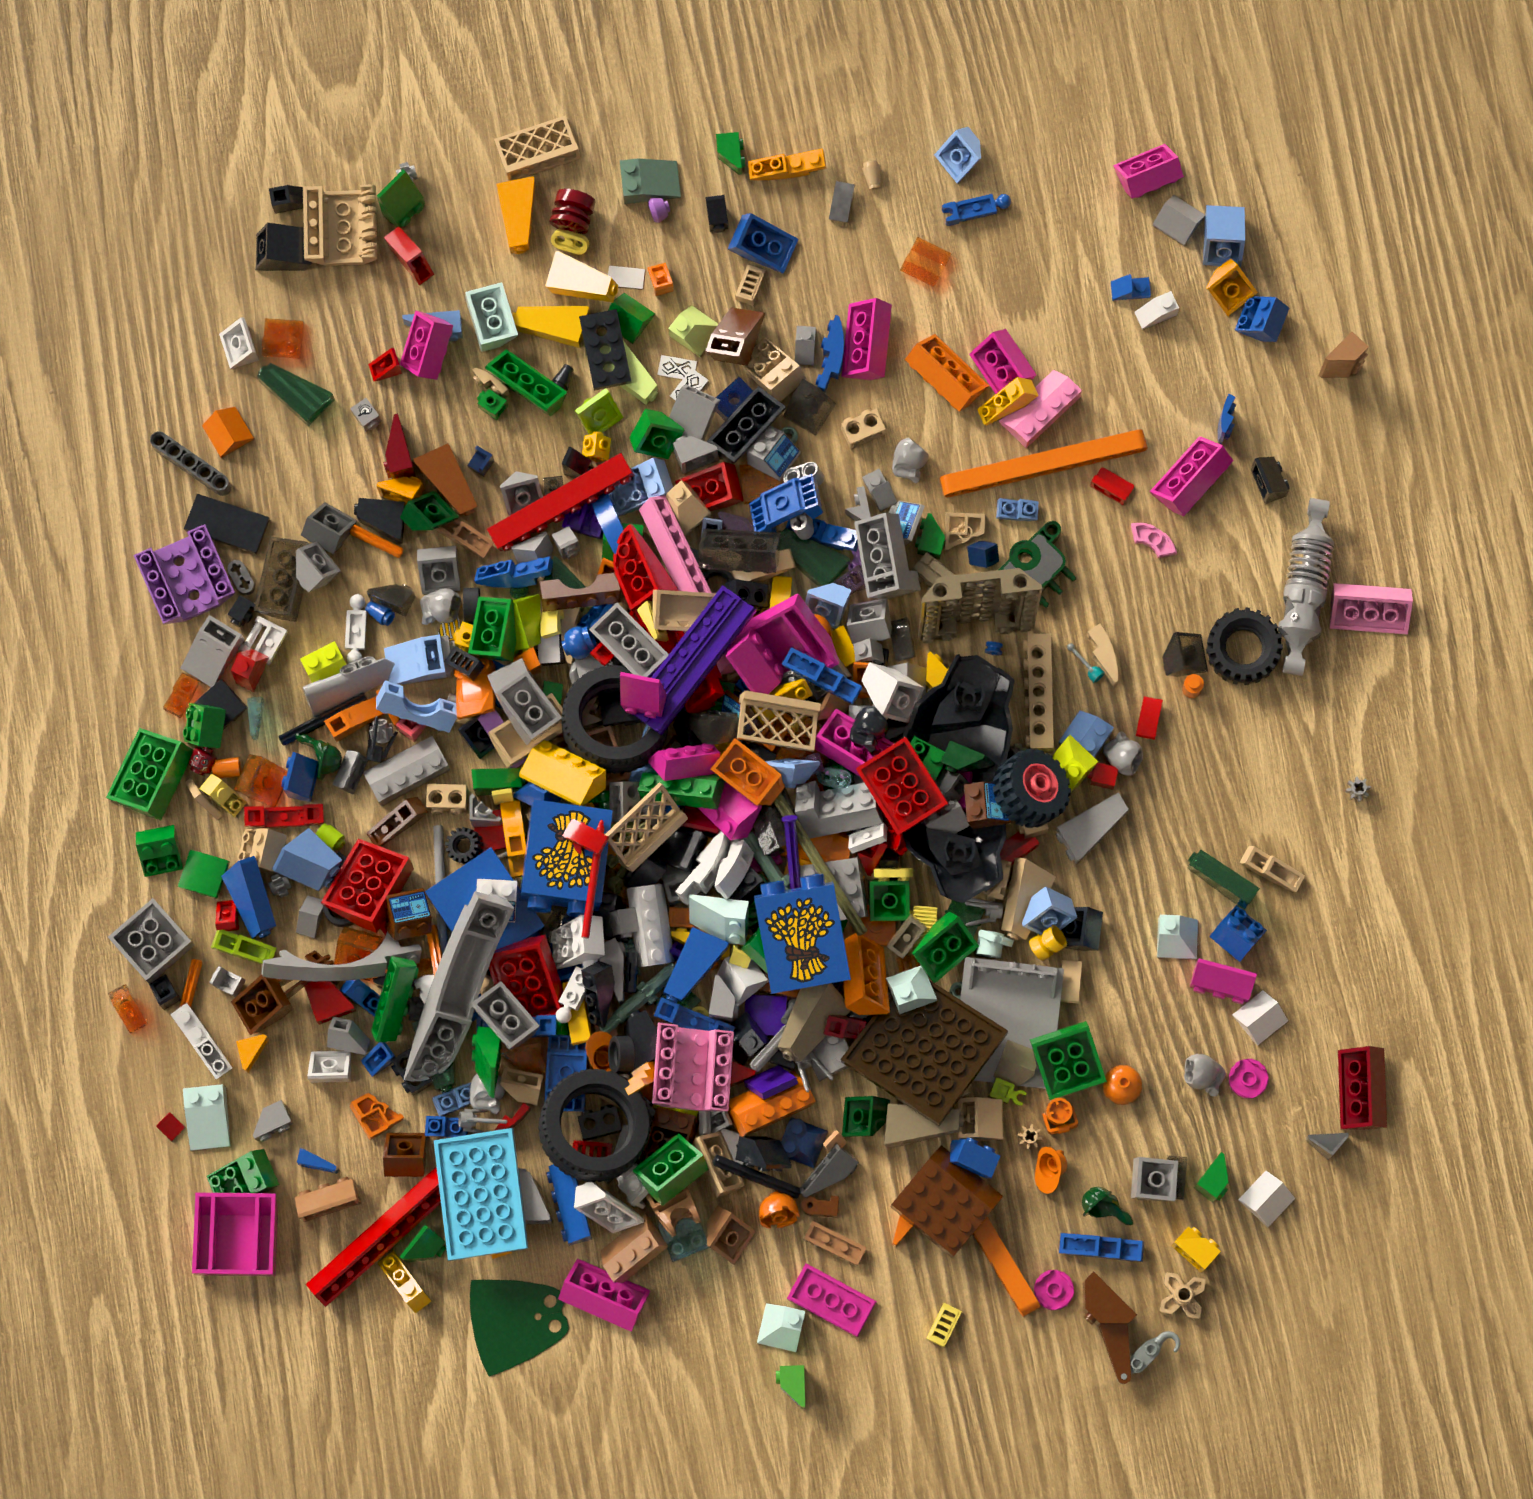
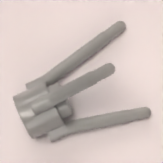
M971 898L965 902L966 905L985 908V916H989L986 919L966 923L967 927L996 922V918H1002V903Z
M810 1052L802 1061H795L806 1092H809L810 1085L805 1069L812 1065V1060L830 1080H833V1076L819 1062L813 1052Z
M464 1109V1112L460 1111L458 1125L460 1128H463V1131L477 1134L484 1131L472 1128V1126H476V1122L507 1124L508 1121L477 1118V1115H474V1113L487 1112L488 1110Z

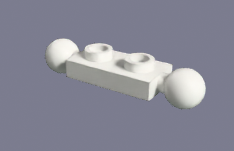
M355 594L350 598V606L353 610H347L345 649L351 650L347 655L348 663L362 659L359 650H365L367 611L361 610L365 605V599L359 594Z
M598 959L584 961L583 969L594 964ZM577 966L559 1000V1003L564 1005V1007L556 1012V1019L560 1023L569 1022L572 1017L571 1009L578 1011L585 998L582 968Z

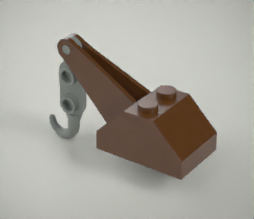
M1094 1271L1083 1282V1312L1086 1314L1084 1318L1091 1325L1095 1323L1099 1327L1116 1379L1120 1384H1127L1131 1380L1133 1373L1142 1372L1158 1356L1166 1339L1171 1338L1175 1341L1176 1347L1174 1352L1180 1349L1181 1342L1178 1335L1174 1332L1166 1331L1158 1337L1146 1341L1130 1357L1128 1324L1137 1314Z

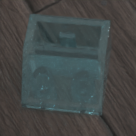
M683 1218L677 1222L675 1226L677 1235L671 1237L665 1228L658 1224L661 1235L668 1245L667 1250L672 1262L710 1248L707 1246V1238L701 1224H697L690 1218Z

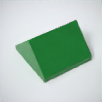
M626 293L617 297L608 309V311L617 309L622 337L632 344L635 343L655 316L654 312Z

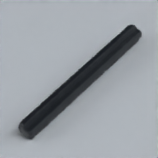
M360 693L279 735V740L285 746L296 740V733L306 735L325 725V720L340 711L368 699L364 693Z
M716 1155L712 1161L713 1166L777 1192L787 1194L792 1198L797 1199L801 1194L800 1188L720 1155Z

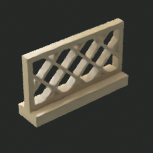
M566 115L494 139L508 181L521 179L581 159ZM564 123L565 128L562 132L554 130L556 125ZM540 130L548 131L545 138L537 136V132ZM551 133L560 136L556 143L548 140ZM522 136L530 137L527 144L519 142V138ZM563 138L570 140L572 143L565 147L560 145ZM533 139L542 142L538 149L530 146ZM507 141L512 144L509 150L501 148L500 143ZM545 144L553 147L552 151L547 153L542 151ZM515 145L524 148L520 155L512 152ZM527 150L535 152L534 157L529 159L524 157ZM509 156L517 158L516 163L507 165L506 161Z
M744 691L740 694L739 703L741 705L737 739L814 751L818 712L820 711L821 703L751 691ZM746 706L753 707L757 712L751 719L745 713ZM766 709L772 710L776 716L770 722L762 713ZM785 712L790 713L795 719L789 725L781 717ZM758 715L766 724L759 730L752 722ZM803 716L812 717V725L808 728L800 720ZM777 718L785 727L779 733L771 725ZM796 721L803 729V732L798 736L790 728ZM748 723L755 731L751 736L743 735V727ZM768 727L774 736L771 739H766L760 731ZM787 730L793 739L790 742H784L779 734ZM804 733L810 738L809 746L803 745L798 739Z
M659 782L605 835L609 837L608 844L619 858L618 861L621 866L633 872L688 817L680 811L664 785ZM661 791V802H655L656 795ZM645 805H649L647 815H641L642 808ZM654 805H660L659 815H652ZM665 805H670L672 810L664 815ZM630 819H634L633 828H627V823ZM640 819H646L645 828H638ZM651 819H658L657 824L650 828ZM617 832H621L619 842H614L612 837ZM626 832H632L631 842H624ZM637 832H644L643 837L636 842ZM623 846H630L629 851L623 856Z

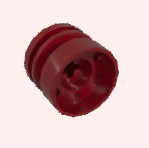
M559 189L554 202L556 208L552 209V216L549 222L557 229L586 234L591 222L589 216L593 214L596 201L589 194L579 190Z

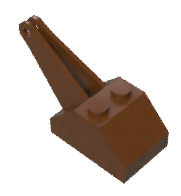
M329 954L325 955L313 963L323 964L331 956ZM333 960L328 961L327 963H325V965H333V964H334ZM261 974L235 997L231 1003L247 1031L252 1035L281 1020L294 1008L288 999L311 981L300 980L284 992L281 987L293 980L262 977Z

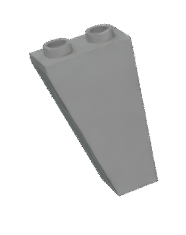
M1119 793L1057 827L1055 835L1060 844L1064 843L1067 850L1065 852L1070 861L1074 860L1076 864L1079 863L1127 814L1129 809Z

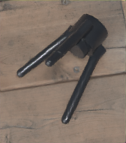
M375 716L372 739L370 732L368 734L366 760L381 763L382 758L387 759L388 752L398 732L395 731L393 733L394 736L391 737L385 750L382 751L383 747L376 745L379 717Z

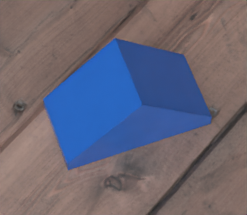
M380 1042L361 1062L373 1077L392 1064V1059L396 1056L386 1042Z

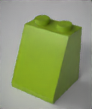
M540 594L513 600L516 630L514 654L519 653V650L525 652L541 643Z

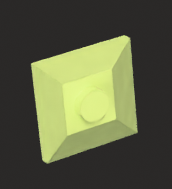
M691 305L681 312L668 328L669 336L700 357L706 350L710 336L718 326V323Z

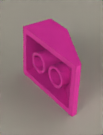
M621 672L620 700L625 712L634 715L637 712L643 713L648 718L662 717L667 694L659 679Z

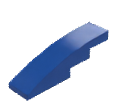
M792 647L782 663L784 667L851 704H854L862 690L861 685L845 678L843 674L826 667V664Z
M1061 1233L1059 1253L1143 1262L1144 1241Z

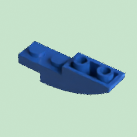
M835 315L834 320H830L827 331H829L828 337H824L821 344L823 355L827 357L824 358L822 363L823 373L822 375L818 374L815 385L818 386V393L824 395L831 377L839 379L842 369L844 334L838 315Z
M812 519L814 533L807 539L808 541L841 551L843 549L857 551L856 530L827 524L824 520ZM788 520L785 531L797 536L791 527L790 520Z
M549 556L529 562H522L517 565L514 564L512 559L477 568L474 581L479 585L497 588H518L536 585L539 577L551 575L553 560Z

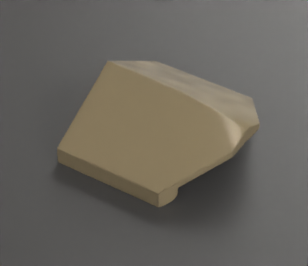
M1007 1040L993 1077L1018 1087L1033 1077L1037 1067L1033 1049Z

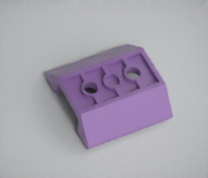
M205 524L188 531L189 536L156 551L149 548L134 555L163 624L185 622L221 606L235 594ZM178 557H182L185 559V562L182 566H176L174 564L175 560ZM191 592H199V598L197 600L189 599Z

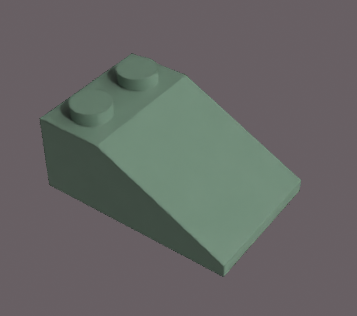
M640 158L620 160L624 204L648 202L650 198H662L663 200L681 198L677 161Z

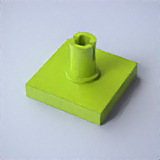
M606 388L593 398H587L583 405L575 410L588 435L596 431L603 433L624 418Z

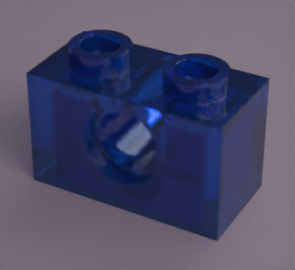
M738 377L715 397L720 399L716 412L726 421L753 390ZM732 398L739 399L737 404H731L729 401Z

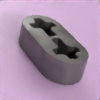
M239 560L231 561L227 570L238 591L243 595H250L255 590V584L245 565ZM236 565L238 568L241 567L239 570L242 575L240 576L236 572H232L234 571L233 567ZM245 579L246 583L249 584V589L247 590L245 588H242L243 584L241 580Z

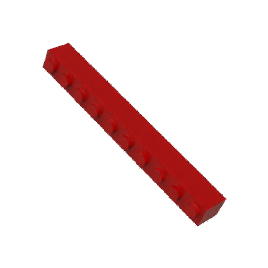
M437 1166L305 1284L325 1307L441 1204Z

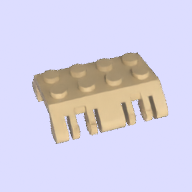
M360 185L361 190L323 191L322 186L303 187L304 260L324 266L364 265L377 260V250H375L377 249V243H367V241L377 238V233L375 232L377 231L376 207H366V205L376 201V196H374L376 195L375 185Z

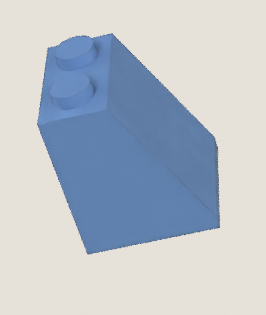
M1206 205L1203 265L1221 266L1231 258L1241 267L1245 245V207Z
M308 828L282 848L272 870L319 891L324 886L327 888L328 883L334 881L333 877L339 872V865L342 859Z

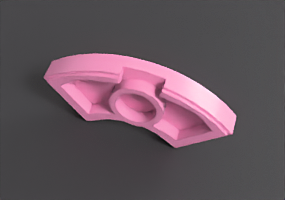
M1131 523L1135 544L1149 546L1155 551L1157 558L1177 555L1174 543L1166 533L1150 524Z

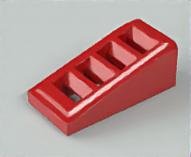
M573 1140V1148L578 1151V1146H582V1154L586 1155V1146L590 1147L589 1156L591 1157L594 1154V1147H598L597 1157H601L602 1148H606L605 1157L612 1155L613 1143Z

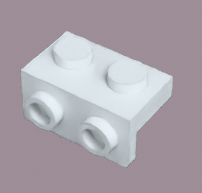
M635 1163L626 1173L616 1177L619 1182L618 1187L628 1196L626 1198L632 1206H638L643 1209L646 1205L642 1199L648 1194V1191L633 1172V1169L638 1166Z

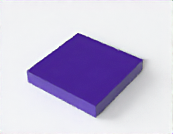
M777 1065L744 1080L746 1088L762 1099H767L797 1085L798 1081L794 1075Z

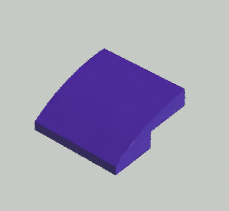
M592 503L582 505L581 510L571 514L570 512L565 515L562 524L563 528L569 526L573 532L602 539L604 532Z
M752 995L745 1001L744 1012L747 1011L766 1036H775L785 1025L781 1022V1019L786 1012L787 997Z

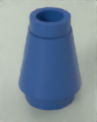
M372 601L365 608V611L381 625L389 626L394 620L395 613L391 608Z

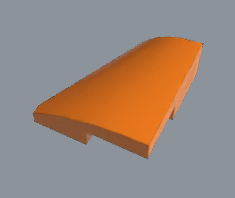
M370 1093L355 1099L350 1104V1109L369 1140L404 1119L401 1113L397 1114L384 1102L377 1101L376 1097Z

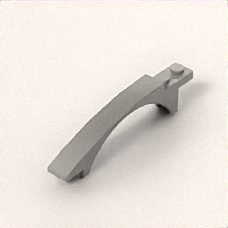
M387 931L382 944L373 953L361 960L340 965H325L300 959L288 951L282 950L279 952L280 957L263 960L261 974L262 977L302 981H344L385 976L391 956L413 960L417 964L420 963L422 949L419 944L400 947L398 941H394Z

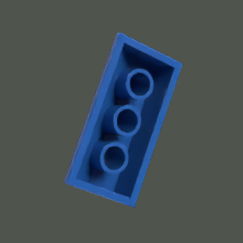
M553 1164L548 1166L549 1171L546 1172L549 1184L553 1183L555 1190L551 1191L553 1202H558L559 1210L556 1211L559 1222H563L564 1230H561L563 1241H568L570 1246L593 1240L587 1216L574 1208L576 1187L579 1186L578 1180L564 1174Z

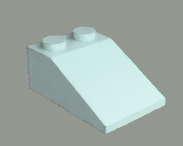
M690 894V924L728 943L745 945L749 928V901Z
M221 1084L183 1088L190 1151L231 1147L226 1087Z

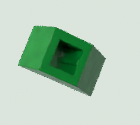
M739 132L716 134L718 159L738 175H741L742 168H745V157L740 154V150H744L743 138L739 139Z
M928 513L926 518H922L920 529L923 532L921 536H917L915 547L918 548L917 554L925 555L928 552L932 557L940 560L945 535L933 515Z

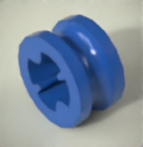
M986 642L988 648L985 649V653L996 656L1002 655L1000 650L1003 648L1002 643Z

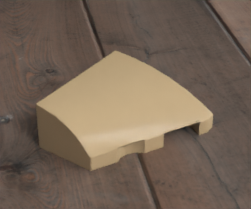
M945 512V550H949L954 546L984 534L985 514Z

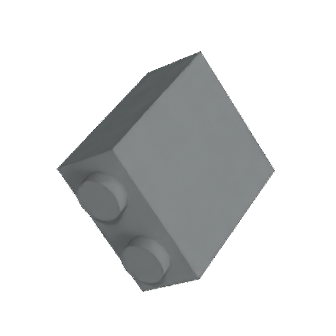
M685 384L679 391L669 418L684 428L685 431L682 436H693L704 441L720 399Z

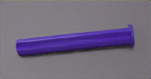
M795 815L782 817L785 825L790 889L801 887L796 830L798 817Z

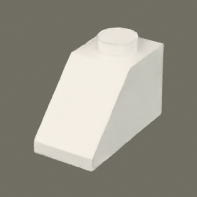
M1170 291L1153 298L1135 311V315L1143 330L1176 316L1179 307Z

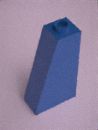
M255 856L239 860L221 877L251 938L259 936L262 939L271 934L270 931L276 927V923Z
M692 927L663 991L664 995L667 996L666 999L675 1003L677 1001L683 1002L728 950L729 943Z

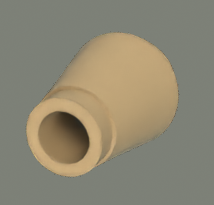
M878 161L863 163L864 168L862 170L869 190L881 188V165H878Z

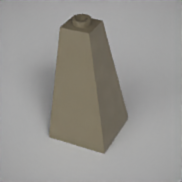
M832 983L800 989L778 1045L786 1060L802 1061L827 1036L823 1032L828 1015L846 1016L851 1011L845 1007V999Z
M888 1104L884 1144L886 1148L892 1149L958 1133L960 1127L964 1126V1115H961L960 1109H952L941 1125L938 1126L907 1105Z

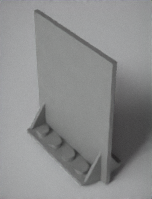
M965 958L960 1000L1008 1030L1007 1036L974 1080L994 1083L995 1077L993 1076L1007 1040L1032 1049L1029 1039L1057 1031L1064 974L1063 968L996 961L995 959ZM1037 1061L1033 1077L1020 1086L1046 1089Z

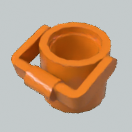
M1055 1098L1051 1100L1045 1113L1042 1114L1047 1132L1050 1135L1069 1132L1070 1129L1078 1127V1119L1074 1107L1066 1099ZM1073 1116L1074 1123L1068 1124L1067 1122ZM1048 1122L1057 1127L1050 1129Z

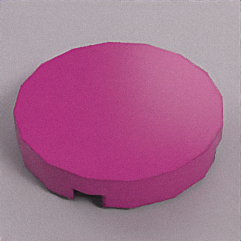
M1243 1059L1236 1062L1228 1075L1232 1091L1242 1098H1255L1261 1095L1269 1082L1265 1066L1254 1059Z
M1048 1270L1042 1273L1035 1282L1034 1295L1039 1304L1046 1309L1060 1310L1066 1307L1073 1298V1282L1062 1271Z

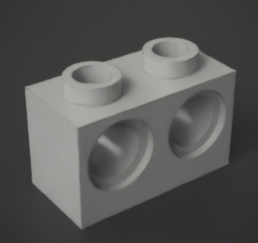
M609 782L610 810H613L611 822H619L640 801V794L638 792L640 782Z

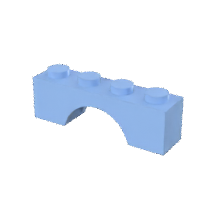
M386 680L376 697V710L398 716L401 719L417 722L420 725L435 728L438 731L449 733L457 719L456 703L439 698L431 704H415L406 698L403 686Z

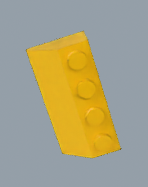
M546 740L532 748L519 773V777L578 806L585 805L606 789L605 769Z

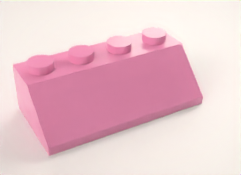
M1055 370L1035 387L1039 395L1027 406L1003 417L999 421L1025 448L1032 444L1081 397L1082 390L1069 377Z
M1333 583L1330 629L1408 634L1413 603L1411 589Z

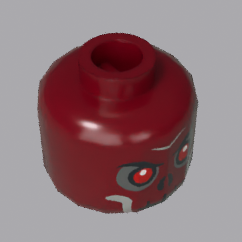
M196 747L188 761L191 767L190 770L202 776L211 773L212 765L215 764L217 759L213 754L214 750L209 747Z

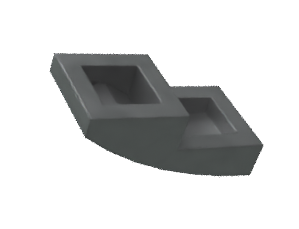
M836 181L829 219L848 222L855 184Z

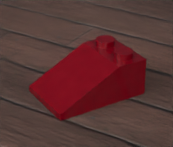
M398 413L393 416L385 453L387 461L383 462L388 479L416 477Z

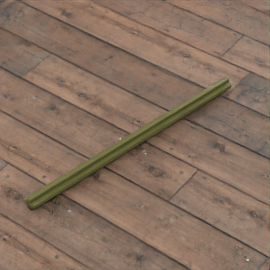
M780 793L774 800V803L783 817L795 815ZM797 820L798 842L817 872L824 874L825 883H834L837 904L858 936L867 932L866 927Z

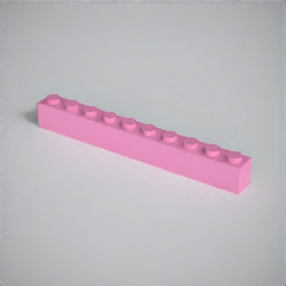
M666 496L650 497L641 506L639 511L678 591L711 593ZM727 651L717 662L721 675L735 671L726 658Z

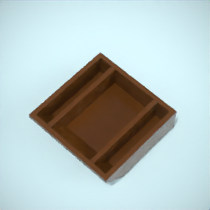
M941 1145L890 1207L953 1259L1003 1196L977 1174L951 1163L950 1152Z

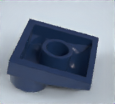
M791 1117L781 1141L789 1160L815 1169L828 1131L806 1123L801 1119Z

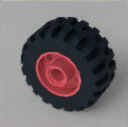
M1026 749L1025 751L1018 752L998 767L993 780V784H996L993 787V792L997 796L995 800L997 804H1000L1002 813H1006L1009 820L1016 821L1015 824L1025 825L1026 828H1038L1049 823L1066 810V806H1068L1070 801L1071 788L1068 787L1070 781L1069 778H1066L1065 774L1067 772L1064 768L1060 767L1061 763L1057 759H1052V755L1044 754L1042 750Z

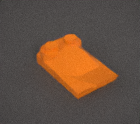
M486 658L478 659L485 666L474 681L454 669L458 720L495 711V692L487 676L496 671V665L492 660Z
M734 738L711 768L713 772L757 806H771L785 788L782 774L736 738Z
M846 832L810 839L824 862L849 859L851 851L848 849L849 836ZM784 833L779 855L787 858L786 836ZM798 842L799 859L811 862Z

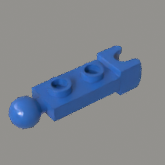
M993 194L959 202L945 203L942 205V213L952 214L946 218L945 225L952 226L959 224V222L997 214L996 207L1001 209L1008 208L1011 205V198L1006 194H1001L994 200Z

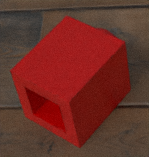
M1097 763L1088 775V778L1091 779L1090 785L1113 790L1118 769L1115 766Z

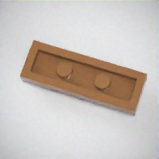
M814 1221L811 1222L804 1237L805 1241L856 1266L859 1265L867 1248Z

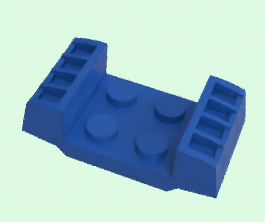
M813 474L801 478H793L761 493L759 498L749 503L754 533L764 540L778 536L777 525L804 512L812 519L823 513L817 481Z
M569 1035L548 1036L545 1101L552 1089L562 1079L575 1072L587 1070L586 1043L572 1045ZM585 1094L569 1102L564 1111L584 1112L586 1107Z

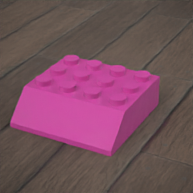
M798 593L750 619L740 632L742 633L752 628L755 633L759 634L765 648L771 651L775 662L781 665L783 673L790 671L782 663L791 647L826 664V667L830 669L839 664L831 637Z
M195 1193L192 1274L203 1276H276L278 1230L276 1194Z

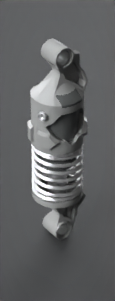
M1310 498L1307 510L1309 525L1306 529L1292 536L1291 549L1293 552L1290 553L1292 559L1289 560L1291 565L1287 567L1290 572L1286 574L1289 579L1285 581L1283 593L1285 612L1283 620L1278 625V632L1285 638L1289 656H1285L1283 673L1303 676L1305 659H1303L1301 653L1307 644L1321 636L1319 624L1320 610L1326 602L1327 589L1325 587L1328 586L1326 580L1329 579L1331 552L1335 544L1324 531L1321 523L1323 518H1327L1330 501ZM1294 554H1303V557H1299ZM1293 561H1302V564H1298Z

